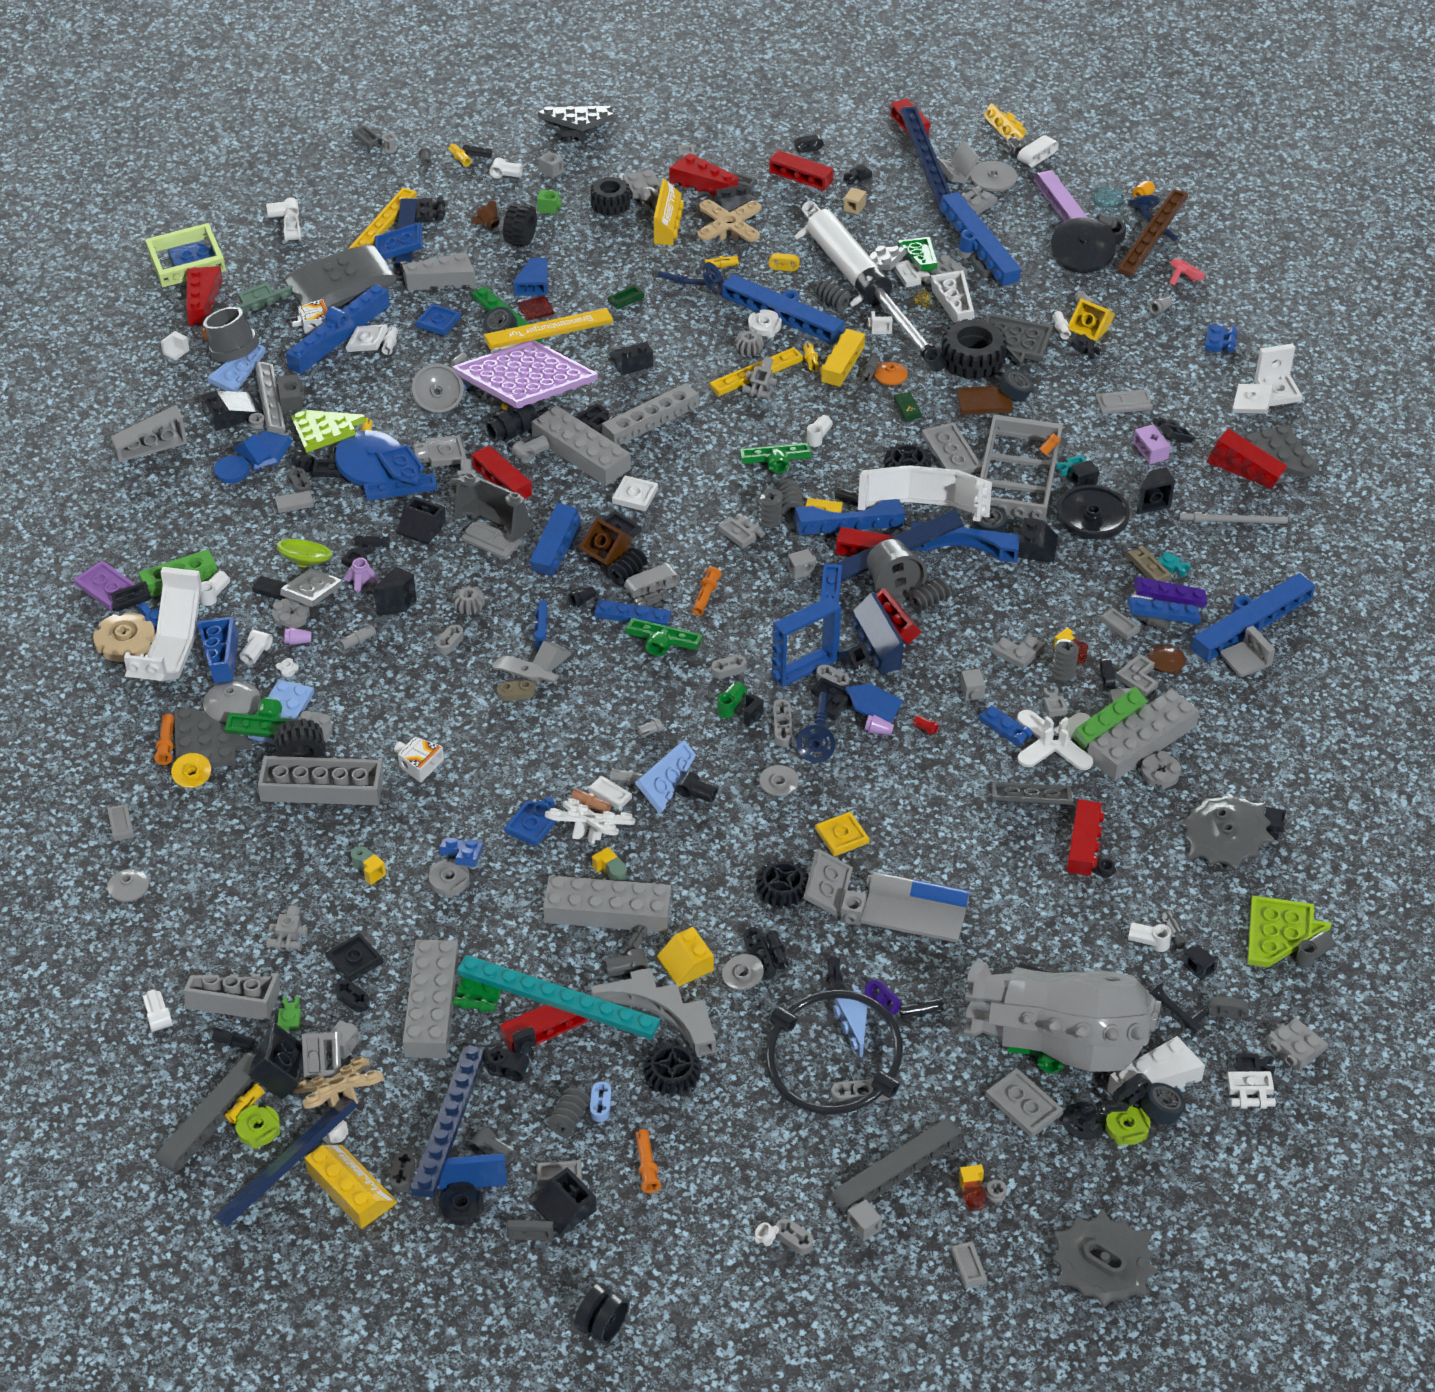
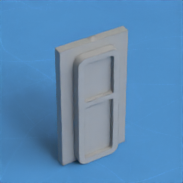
M1146 389L1096 394L1102 414L1153 409L1149 392Z
M478 520L473 522L461 537V540L503 559H507L522 543L521 539H517L515 542L507 540L506 533Z

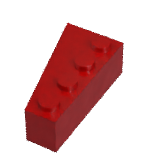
M688 153L669 167V183H681L682 187L686 188L689 186L695 187L696 191L700 192L709 191L714 196H716V190L738 186V176L691 153Z
M1229 428L1219 438L1206 461L1209 464L1271 489L1279 481L1287 468V465Z

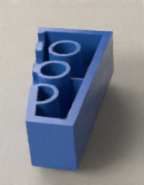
M561 503L556 504L530 559L532 571L553 576L555 571L558 570L561 561L582 528L576 507Z
M234 616L197 621L214 683L233 681L239 638Z

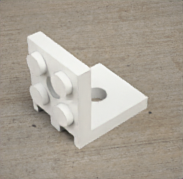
M1293 344L1260 348L1254 381L1256 384H1273L1270 406L1302 401V394L1290 376L1295 351Z

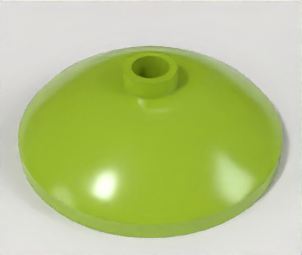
M284 539L277 543V550L289 561L296 563L299 567L318 565L328 561L332 556V551L329 548L312 541Z

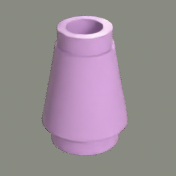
M292 627L284 629V644L311 643V631Z
M868 715L864 730L869 731L868 733L891 736L894 724L876 715Z

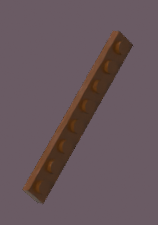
M1173 188L1119 265L1118 273L1129 277L1134 276L1187 200L1188 193Z

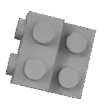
M1295 1018L1286 1026L1282 1024L1268 1036L1266 1046L1299 1072L1327 1049L1328 1043Z

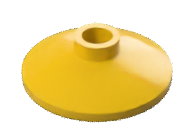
M198 753L182 755L172 766V778L181 787H199L211 775L210 762L205 756Z

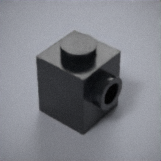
M1091 460L1072 465L1070 480L1076 487L1097 484L1099 469Z
M863 642L851 644L837 652L845 669L852 668L857 670L863 667V663L870 660Z

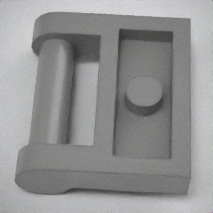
M341 1031L302 1034L304 1078L330 1077L340 1072ZM331 1039L333 1069H327L325 1040Z

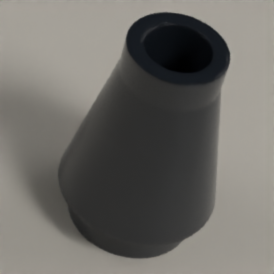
M593 586L574 589L568 594V600L573 607H581L596 596V590Z

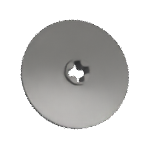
M985 161L975 165L970 174V179L975 186H980L983 190L998 192L1010 189L1016 184L1017 172L1006 163Z

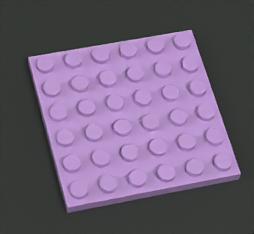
M535 340L452 366L457 376L490 393L492 396L501 399L503 402L510 404L514 408H522L525 405L536 403L542 399H548L553 395L562 394L564 391L576 389L581 385H587L598 380V373Z

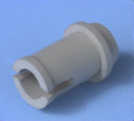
M1079 290L1074 296L1077 303H1079L1080 298L1094 304L1096 303L1094 299L1086 295L1085 291Z
M654 718L652 722L638 726L637 730H639V736L644 738L656 732L660 733L663 730V725L660 719L656 720Z

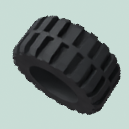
M972 318V320L963 319L961 322H955L954 325H950L942 338L941 354L946 361L945 367L953 374L956 373L959 377L964 376L966 379H981V377L987 378L991 374H996L1005 363L1006 335L994 323H988L983 319L977 320Z

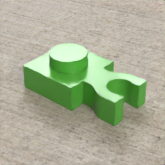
M295 996L293 1003H288L287 997H283L284 1008L279 1009L277 1025L285 1031H300L301 1009L299 1008V996Z

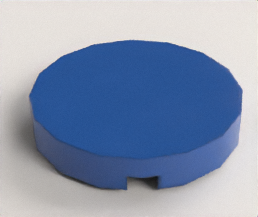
M227 456L217 461L214 466V473L216 478H219L223 483L234 484L241 482L245 476L247 478L250 473L248 461L243 457Z

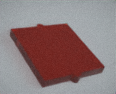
M546 296L518 302L521 314L525 316L527 321L554 314L551 303H549Z

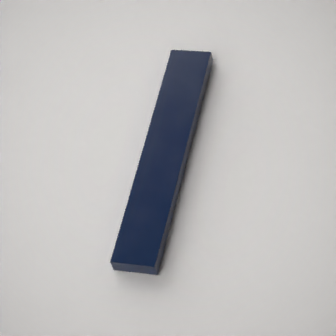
M417 198L400 199L398 229L415 224ZM413 251L396 256L395 267H399L400 262H404V260L412 262Z

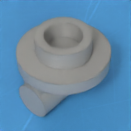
M462 352L452 359L451 367L467 362L466 353Z

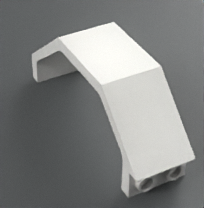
M900 466L863 470L859 480L858 510H866L868 506H875L882 500L900 499L901 503L913 502L954 506L973 513V521H980L982 517L990 516L992 482L953 469Z
M162 567L163 588L155 640L152 642L149 652L145 657L144 654L131 656L130 652H126L124 656L127 670L125 677L158 681L179 679L195 640L202 585L199 571Z

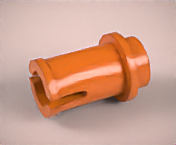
M1053 433L1049 435L1047 441L1039 449L1048 456L1057 444L1060 445L1061 439Z

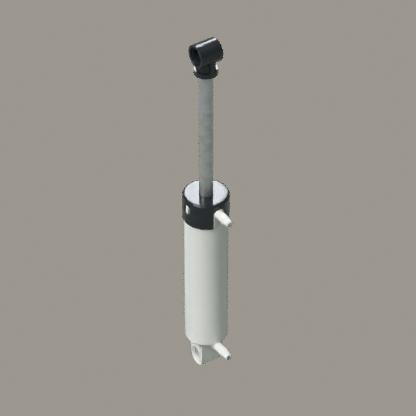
M806 202L802 206V211L806 215L808 223L795 235V238L798 240L809 232L858 291L859 295L850 302V305L853 307L863 300L871 305L882 303L921 350L920 355L929 365L930 369L934 372L941 371L946 365L941 352L933 344L926 342L889 297L892 291L891 280L874 263L830 210H820L815 202Z

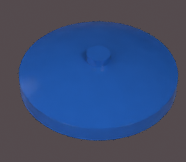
M372 430L357 431L356 435L339 442L336 448L335 463L339 472L346 479L360 486H364L367 483L392 480L395 478L388 472L376 455V452L399 447L401 444L393 437L382 432Z

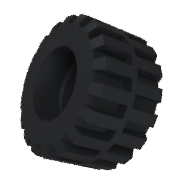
M607 176L599 178L591 184V207L598 214L605 216L620 215V213H624L625 210L629 209L630 186L624 179Z
M513 203L509 206L503 222V236L506 243L525 247L531 243L537 225V214L533 206Z
M305 718L286 721V724H281L279 729L275 731L274 744L276 756L322 758L325 755L326 749L322 728L318 723H314L313 720L307 721Z

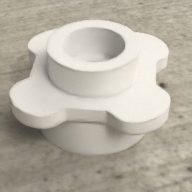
M287 658L281 663H277L276 669L280 670L282 676L290 677L295 674L299 666L293 663V659Z
M766 1222L761 1223L755 1230V1241L757 1243L762 1242L765 1246H770L779 1232V1228L777 1226L772 1227Z

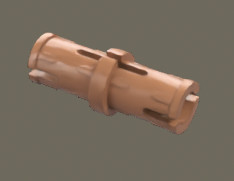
M575 788V791L573 790L571 798L579 800V803L588 806V809L592 808L601 813L611 809V803L597 798L593 793L588 794Z

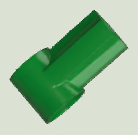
M733 683L725 693L718 696L717 714L721 718H731L734 715V709L746 696L747 689L742 683Z

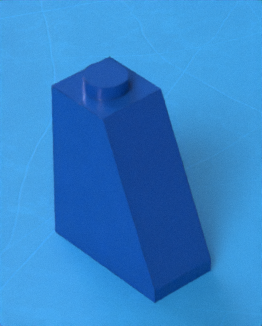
M530 258L514 280V296L547 295V258Z

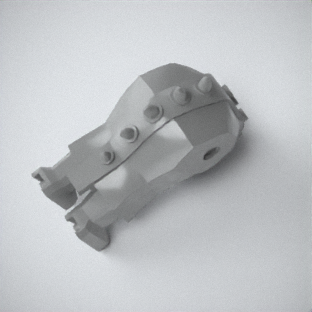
M975 961L967 978V989H969V992L965 994V1000L971 1002L966 1011L967 1028L964 1029V1036L975 1037L984 1033L1002 1040V1046L1042 1051L1066 1065L1086 1071H1121L1134 1061L1143 1046L1148 1045L1151 1032H1155L1161 1001H1157L1131 975L1110 971L1049 973L1015 967L1011 974L992 975L986 962Z

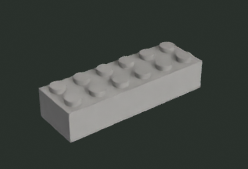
M557 405L531 421L532 438L535 439L544 435L547 438L550 450L605 486L631 469V454Z
M1171 689L1091 741L1088 754L1093 758L1095 766L1116 781L1140 765L1147 756L1156 754L1197 726L1199 710Z
M264 756L258 781L260 801L379 805L384 778L382 760Z
M549 876L543 907L544 923L635 930L638 925L647 927V931L667 933L672 901L671 885Z
M416 940L403 1035L405 1057L448 1058L454 1006L453 1000L459 963L458 941Z

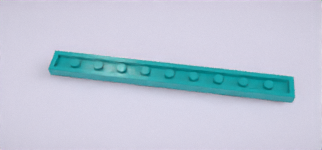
M469 955L464 957L457 969L458 976L650 1040L653 1039L660 1026V1018Z

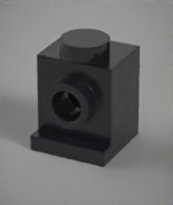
M1266 807L1265 817L1271 823L1267 827V832L1275 840H1278L1279 832L1283 833L1286 810Z
M1197 944L1195 947L1191 946L1187 949L1183 965L1202 981L1216 971L1219 957L1216 955L1212 957L1207 950H1204Z

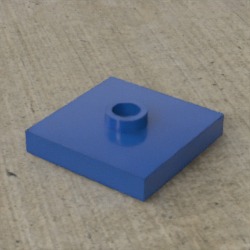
M431 304L415 322L417 328L446 336L461 318V312Z

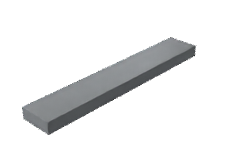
M256 361L255 370L266 429L268 432L284 435L285 424L273 364Z

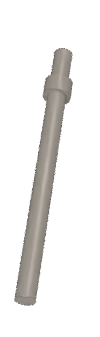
M1194 512L1193 514L1179 513V520L1193 521V523H1201V521L1288 523V517L1202 514V512Z

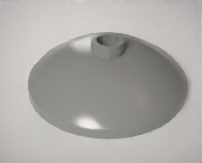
M430 364L423 367L416 373L412 382V394L416 403L431 413L449 412L460 403L463 397L464 386L461 377L457 376L453 368L444 364ZM439 391L440 394L436 395L434 392Z
M240 680L221 682L213 686L205 694L203 709L206 715L226 725L229 713L254 715L258 710L261 697L257 688L248 682Z

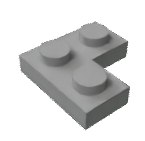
M1030 635L1020 645L1002 638L992 648V653L1024 670L1044 649L1045 643Z
M1141 654L1137 655L1116 673L1117 680L1130 688L1136 686L1144 697H1147L1158 687V682L1147 676L1154 669L1155 663Z

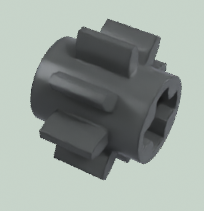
M1018 136L1011 137L1005 143L1007 145L1005 150L1011 156L1018 155L1023 148L1022 145L1025 143Z

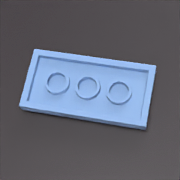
M278 679L268 697L275 698L281 702V718L297 719L314 694V687ZM248 736L250 739L274 744V738Z

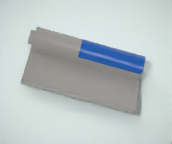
M873 872L872 875H868L866 887H870L860 923L958 943L968 906L969 890L879 872Z

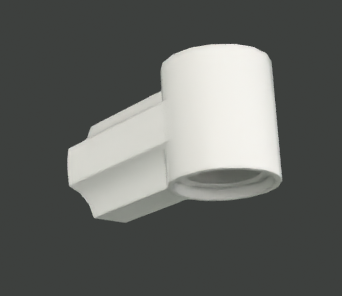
M496 158L489 172L496 179L502 176L521 178L523 165L509 163L502 158Z
M287 198L284 202L266 204L268 218L282 217L289 213L299 215L298 202L295 198Z
M822 415L814 424L808 425L806 442L811 447L820 446L822 438L832 427L833 422L829 416Z
M219 571L209 581L201 582V604L211 606L216 603L217 595L230 583V578L225 572Z
M252 630L249 634L247 645L240 653V659L247 665L255 664L262 652L270 649L273 640L272 635Z
M1133 922L1130 927L1128 940L1148 944L1155 951L1164 952L1170 947L1171 930L1163 924L1151 927Z
M147 991L146 995L143 996L151 1032L173 1026L161 991Z

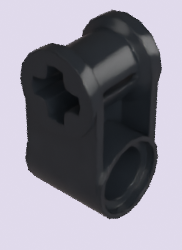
M493 1048L487 1053V1060L489 1062L487 1064V1071L490 1075L510 1079L514 1082H521L530 1063V1059L525 1054L501 1048Z

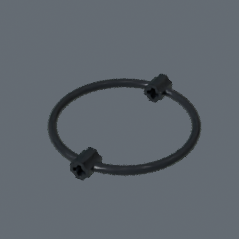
M829 990L807 996L788 1009L779 1006L773 1010L770 1022L774 1024V1027L770 1033L766 1048L767 1069L777 1090L795 1106L817 1114H844L869 1105L882 1094L890 1098L894 1097L898 1092L900 1081L895 1079L898 1074L903 1056L901 1032L890 1012L873 998L854 991ZM834 998L855 1000L877 1011L887 1022L894 1040V1058L888 1074L883 1070L878 1072L871 1083L872 1088L875 1090L852 1103L824 1106L813 1104L797 1097L784 1085L775 1065V1046L781 1030L786 1033L792 1031L798 1021V1017L795 1014L812 1003Z

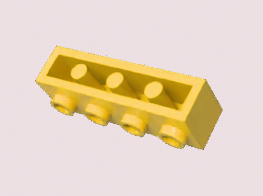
M846 329L844 334L840 335L831 355L827 356L826 363L822 364L820 368L821 382L841 387L865 347V333Z

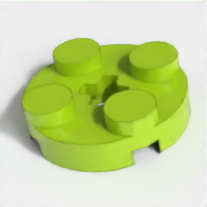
M258 1105L247 1107L237 1117L238 1121L235 1124L237 1136L241 1142L253 1149L270 1143L280 1134L279 1116L269 1106H265L266 1108L258 1107ZM255 1123L259 1125L263 1123L262 1127L254 1128Z
M1132 1105L1126 1112H1111L1108 1114L1105 1127L1109 1136L1114 1139L1116 1144L1120 1146L1134 1145L1147 1139L1150 1118L1142 1108L1137 1109ZM1124 1121H1127L1129 1124L1132 1123L1133 1125H1131V1127H1127L1124 1125Z

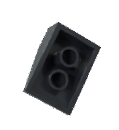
M216 390L200 396L203 413L215 431L248 421L249 416L254 413L264 415L263 410L252 394L248 392Z
M273 1023L251 1063L249 1076L256 1083H260L267 1088L271 1094L283 1100L299 1085L303 1069L302 1043L276 1023Z

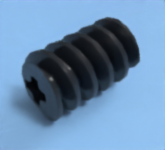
M632 547L608 566L609 577L615 584L623 585L629 577L647 565L648 559L640 549Z

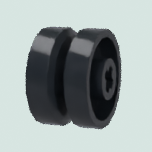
M602 1283L596 1284L581 1302L575 1316L574 1327L586 1335L591 1333L594 1340L602 1345H606L616 1336L625 1322L630 1308V1300L619 1293L613 1295L612 1290Z

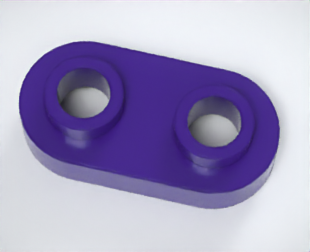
M871 980L866 984L865 995L882 1004L891 1015L898 1013L901 1006L900 1000L882 981Z

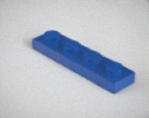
M434 473L421 475L417 485L398 479L364 484L367 501L437 490Z
M1132 596L1127 600L1132 615L1199 624L1201 620L1197 606Z
M598 600L594 612L595 618L627 623L632 618L665 626H668L671 618V610L606 600Z

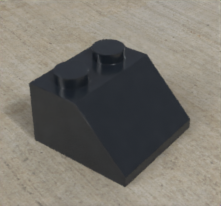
M747 185L716 190V204L728 212H732L744 204L753 201ZM753 215L746 220L756 219V215Z
M647 341L616 349L609 353L610 358L622 376L653 367V350Z
M1167 467L1151 470L1146 476L1140 488L1137 506L1138 515L1171 507L1175 480Z
M1024 518L1018 558L1054 563L1058 535L1043 520Z
M397 566L373 588L376 614L378 616L406 612L417 601L414 574Z

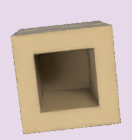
M851 188L844 198V211L859 215L866 205V191Z

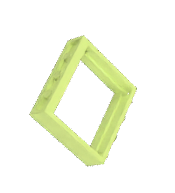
M209 223L145 239L149 256L162 288L186 282L187 268L215 267L217 264H220L221 272L226 271L224 258ZM209 239L216 255L163 270L156 252Z

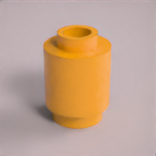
M1143 181L1133 189V196L1152 195L1155 186L1151 181Z

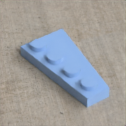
M258 344L256 349L248 355L224 363L208 376V382L225 391L237 392L255 368L256 361H260L266 353L265 347Z
M685 740L675 746L635 782L658 813L664 811L666 803L674 794L673 791L683 774L687 772L696 756Z

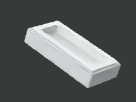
M600 776L589 786L590 793L611 803L618 810L632 799L630 792L603 776Z

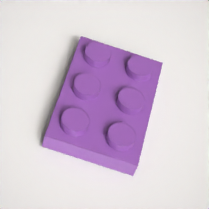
M103 560L73 579L77 587L110 611L115 608L110 594L136 585Z

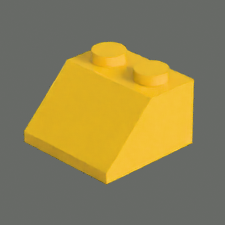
M1080 298L1068 324V329L1079 335L1084 334L1097 342L1109 329L1115 314L1106 308Z
M694 927L675 934L657 955L658 961L678 987L714 971V955Z

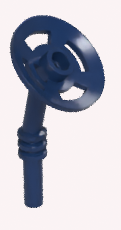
M1155 195L1137 196L1128 201V206L1140 210L1150 222L1153 216L1149 210L1160 203V198ZM1168 228L1164 231V234L1174 241L1179 237Z
M711 262L703 264V278H688L686 275L683 277L679 273L676 275L661 270L658 271L657 275L658 277L673 280L675 283L679 282V284L682 283L683 285H707L712 292L717 294L722 292V284L724 283L721 272Z
M826 692L819 693L818 711L815 713L816 725L805 727L797 738V749L800 755L813 763H820L829 759L834 753L836 746L832 732L824 727L827 719V713L825 712ZM815 729V733L812 734L810 730ZM803 736L806 737V739H805V746H806V748H805V749L803 748V745H802ZM827 737H829V738H830V741H831L830 750L827 749V747H828V738H827ZM811 751H822L823 756L815 757L811 756L810 753Z

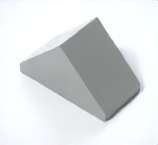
M543 641L532 663L542 666L544 671L551 672L571 655V652L557 643Z

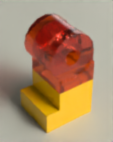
M1067 627L1055 636L1053 648L1055 649L1056 642L1061 639L1072 640L1079 647L1077 663H1084L1087 658L1088 645L1073 637V631Z
M982 1164L960 1167L959 1181L966 1206L972 1211L982 1210L986 1202L987 1192L981 1186L984 1175Z

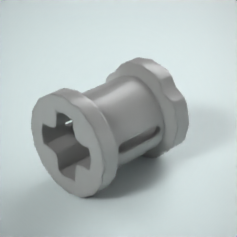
M393 133L383 134V151L387 154L396 152V135Z

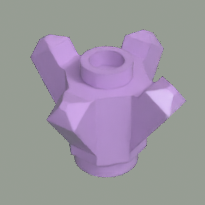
M357 558L353 561L350 569L344 574L343 579L348 582L353 580L355 582L354 590L360 592L364 584L368 582L372 584L377 583L379 577L370 568L366 559Z

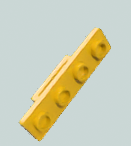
M992 103L989 105L984 114L989 123L1006 140L1016 136L1023 139L1027 132L1023 127V123L1016 120L1014 114L1001 112Z

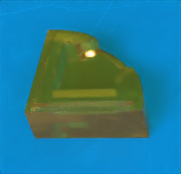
M923 289L914 297V303L928 308L930 305L929 293Z

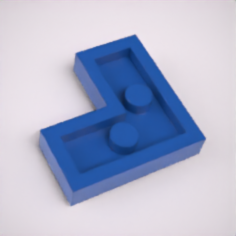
M456 838L443 839L439 854L456 856V865L476 867L483 851V842H477L473 839L466 841L457 840Z

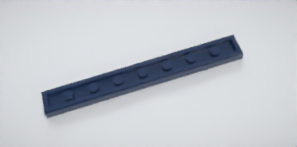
M953 509L890 539L901 541L911 551L963 527V522L956 509ZM875 546L836 563L842 565L841 582L868 570L867 557Z
M343 1097L213 1217L218 1224L228 1227L358 1106L354 1099Z

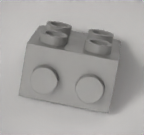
M962 141L951 161L939 159L938 162L943 174L948 177L950 182L966 184L979 156L965 141Z
M1254 626L1246 629L1243 642L1221 650L1220 656L1238 676L1244 677L1271 666L1275 649L1263 637L1261 632H1258Z

